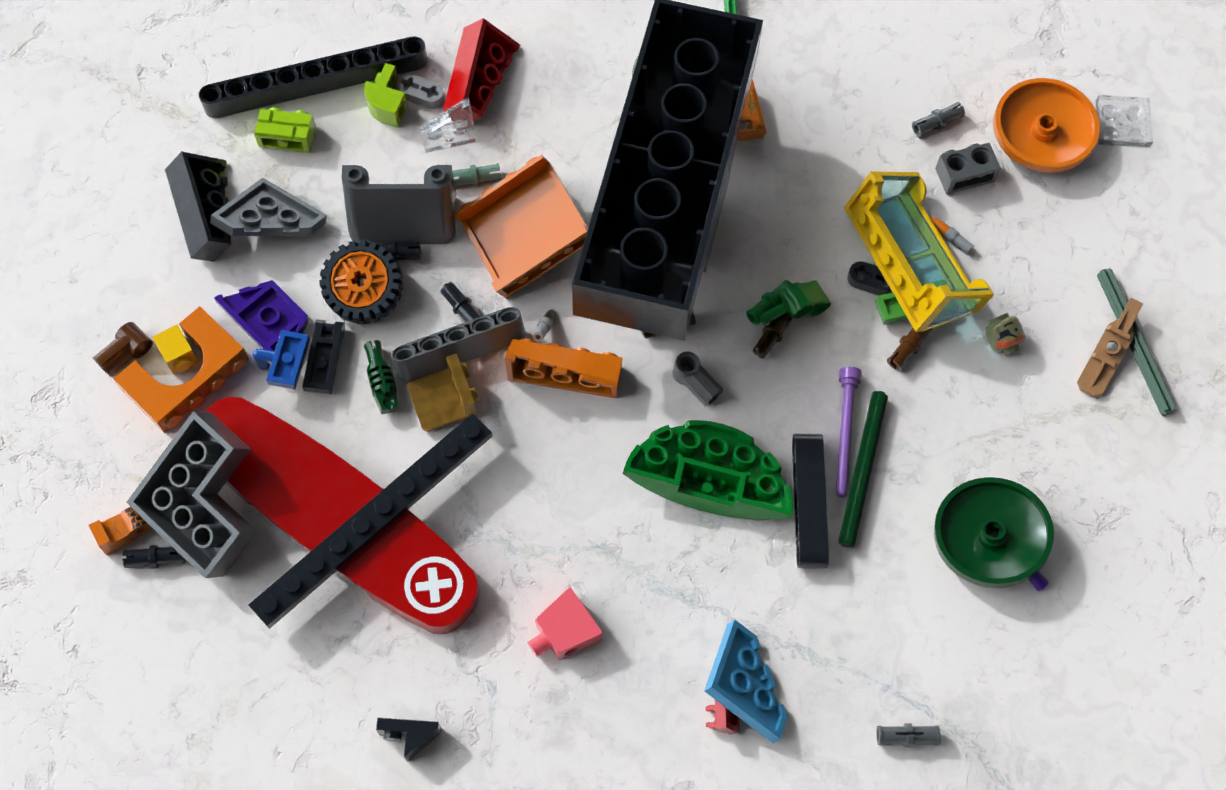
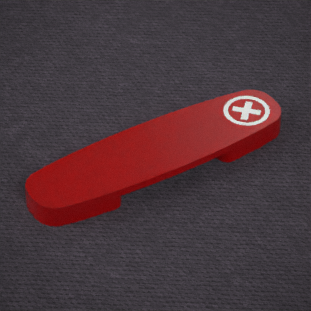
M241 397L220 399L205 411L213 413L251 448L226 484L247 504L254 506L268 520L309 552L383 490L362 472L313 438L269 411ZM410 510L402 514L336 571L366 591L370 598L432 634H447L458 629L472 614L479 602L480 590L474 571L446 542Z

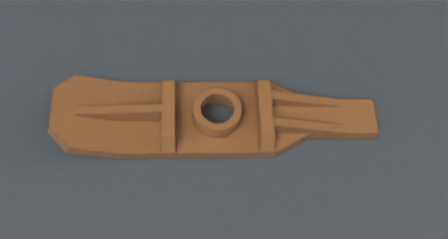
M1130 298L1121 317L1108 324L1077 381L1080 391L1092 397L1103 395L1134 337L1133 322L1143 303ZM1114 342L1118 348L1116 351H1110L1107 348V344Z

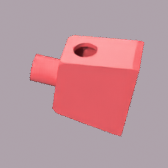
M570 587L536 618V627L541 634L527 643L536 657L551 648L560 660L602 641L603 632Z

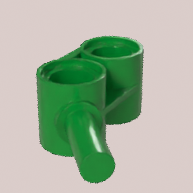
M817 280L806 283L797 282L781 291L779 294L781 304L761 314L758 318L764 326L785 313L791 314L793 319H799L808 313L811 317H814L826 311L831 306V302Z

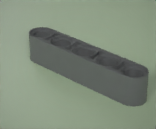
M508 307L403 344L392 351L391 357L398 378L401 381L410 382L447 369V356L457 353L460 363L467 362L510 346L513 339L521 340L525 338L526 332L520 310L515 307Z

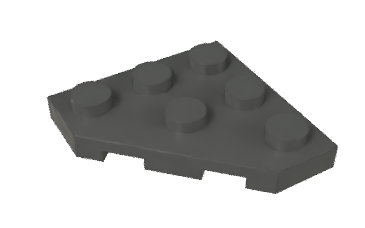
M261 178L213 213L210 223L231 236H310L326 223L327 215L265 178Z

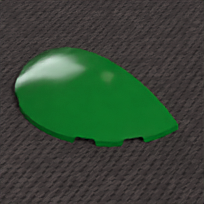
M689 420L682 426L672 428L669 425L663 426L653 431L649 438L640 446L638 444L635 446L626 461L622 473L650 492L696 510L722 516L756 520L791 519L793 502L790 485L785 484L781 475L782 467L770 452L764 453L754 444L753 437L722 423Z

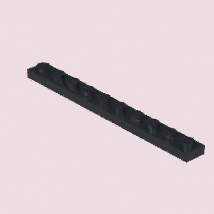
M472 413L248 604V606L270 629L492 438V432Z

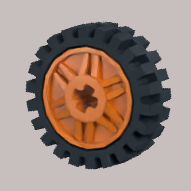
M360 240V243L351 241L348 246L344 244L339 246V251L335 252L333 250L329 254L331 258L329 260L326 259L323 263L325 268L321 269L320 276L322 279L319 280L322 296L328 306L341 318L357 324L359 322L369 324V321L372 320L377 322L380 320V317L388 316L390 314L389 311L396 308L397 300L401 299V290L404 287L402 281L403 274L392 254L377 243H368L366 240ZM364 278V285L360 287V279Z

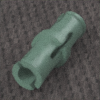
M499 163L481 167L470 165V168L453 170V177H459L454 179L455 186L472 183L473 186H477L479 182L502 180L501 173L489 174L490 172L500 171Z

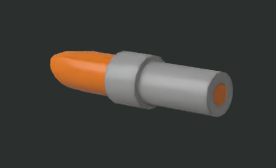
M932 216V222L946 240L950 243L953 242L967 254L971 252L974 248L972 243L961 236L960 232L956 229L949 227L943 221Z

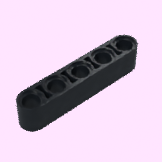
M793 434L792 461L797 567L828 568L829 545L823 435Z

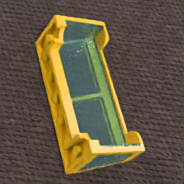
M870 171L844 206V210L916 332L926 331L979 312L993 297L994 293L985 280L975 279L970 283L921 204L926 197L927 188L919 172Z

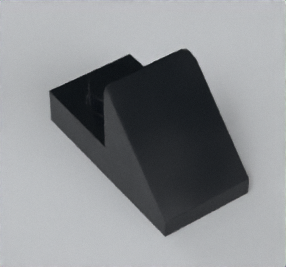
M377 718L376 731L386 741L400 742L402 737H406L404 758L408 762L441 734V726L439 722Z

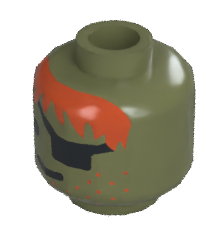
M1005 313L987 321L989 326L985 328L984 332L994 352L1004 351L1006 356L1021 349L1019 344L1025 341L1026 335L1016 316H1009L1008 313Z

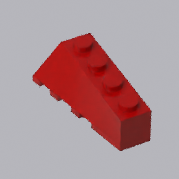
M484 18L464 27L442 113L461 126L481 118L494 95L493 91L496 85H499L502 81V74L505 68L510 66L513 60L511 57L514 52L518 51L520 44Z

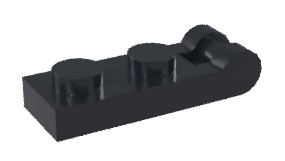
M317 319L315 321L302 385L305 392L332 394L341 343L345 334L344 322L336 321L335 324L326 323L325 320ZM325 334H330V335H332V338H323V337H324Z

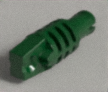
M374 340V348L371 341L366 342L364 349L369 363L366 372L372 395L381 414L397 412V387L391 365L385 361L381 341Z

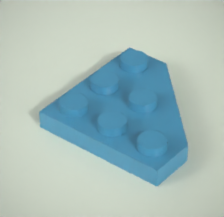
M734 619L727 624L704 692L769 741L775 743L781 739L788 715L784 705L778 704L773 689L776 688V684L768 664L763 665L758 652L761 645L757 636Z

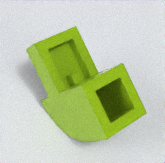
M386 63L382 72L377 73L375 83L366 81L364 92L370 114L379 122L398 128L408 106L405 92L395 90L398 81L396 67Z

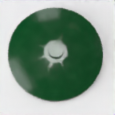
M984 477L973 479L957 486L944 498L935 518L934 540L942 560L962 579L982 587L1007 588L1026 582L1042 569L1053 546L1054 528L1046 506L1028 488L1008 479Z

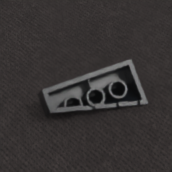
M181 151L168 165L165 172L191 259L214 262L231 245V235L210 223L211 215L229 202V198L225 197V188L228 186L227 177L224 176V170L227 168V163L223 159Z

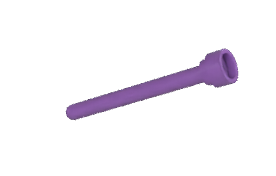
M842 367L839 370V382L841 387L844 388L836 495L840 498L845 497L848 490L855 389L861 383L862 370L856 367Z

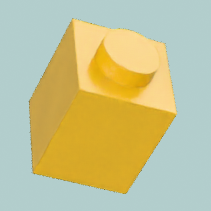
M178 324L152 337L172 374L186 371L194 363L198 362Z

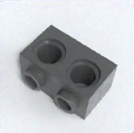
M990 142L981 145L978 143L972 144L965 149L957 151L948 150L940 155L935 169L947 195L995 182L1001 167Z

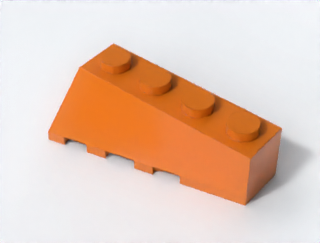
M523 338L521 340H512L505 355L507 379L509 381L617 399L623 357H618L611 352L594 353L586 348H564L557 343L540 344L534 340Z

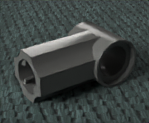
M686 351L677 356L672 371L675 381L685 385L705 407L710 405L724 389L700 365V359L696 354ZM689 365L692 371H684L680 366Z

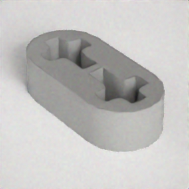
M404 74L397 81L398 91L405 92L407 101L430 109L438 108L444 103L443 88L436 82L413 74Z

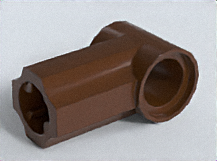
M128 322L118 329L115 339L96 354L93 359L107 375L112 376L133 357L140 358L147 354L152 348L153 341L134 322Z

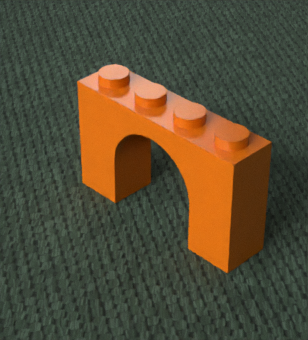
M201 306L179 323L184 335L203 353L202 367L194 378L180 385H164L156 381L136 361L132 362L113 378L119 388L163 433L169 428L176 427L184 415L190 410L198 408L206 396L212 391L220 389L225 380L233 373L242 370L249 360L244 348Z

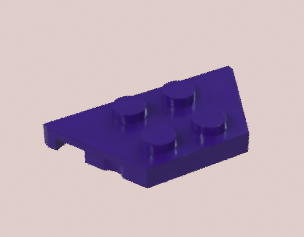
M273 280L260 283L256 287L238 289L239 293L223 297L220 294L214 297L215 302L261 349L275 351L281 330L304 334L310 321L308 315Z

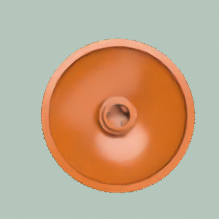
M1034 78L1019 82L1004 93L994 113L993 129L998 144L1012 160L1034 171L1056 173L1070 170L1080 165L1089 157L1099 138L1100 122L1092 102L1080 90L1060 80Z

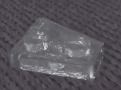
M468 98L420 126L425 153L476 142L471 106Z

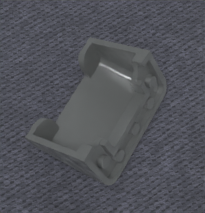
M342 165L341 178L347 226L352 241L360 243V240H366L368 243L374 242L377 244H389L390 241H396V243L446 244L455 237L456 218L453 214L456 213L457 196L452 165H434L428 168L424 174V184H369V174L364 167L359 165Z

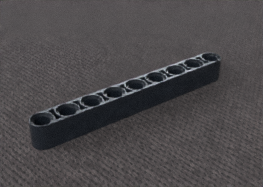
M411 36L208 84L200 89L199 99L207 116L220 118L366 83V81H375L377 73L382 72L386 63L396 67L397 75L417 71L424 68L428 62L425 42L420 37Z

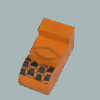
M131 507L103 522L97 520L88 525L98 546L106 556L134 542L152 529Z

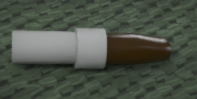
M548 310L539 320L533 334V339L536 342H541L546 333L550 331L555 317L554 310Z

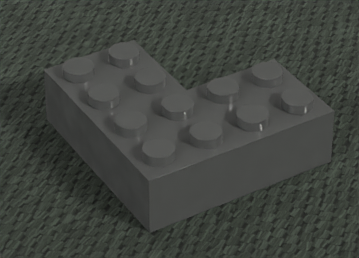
M193 411L126 503L205 579L224 577L257 533L244 518L218 495L251 448L213 413Z

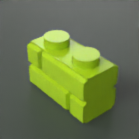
M272 107L269 110L260 109L254 133L258 147L311 152L316 124L313 115L306 111L285 112L280 108Z

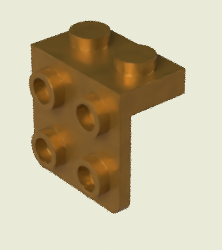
M457 353L446 357L448 369L410 381L407 384L423 431L428 432L464 420L472 413L475 416L477 415L475 403L479 402L475 387L468 386L466 379L470 378L466 362L460 363Z

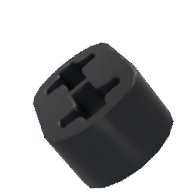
M862 261L851 265L847 279L852 287L878 296L893 293L889 286L888 288L883 286L885 278L878 266ZM859 271L864 272L862 279L857 278Z

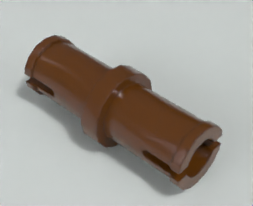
M912 328L907 336L904 335L899 340L900 345L887 359V363L893 369L897 368V371H901L913 354H917L921 349L920 344L933 328L916 332Z

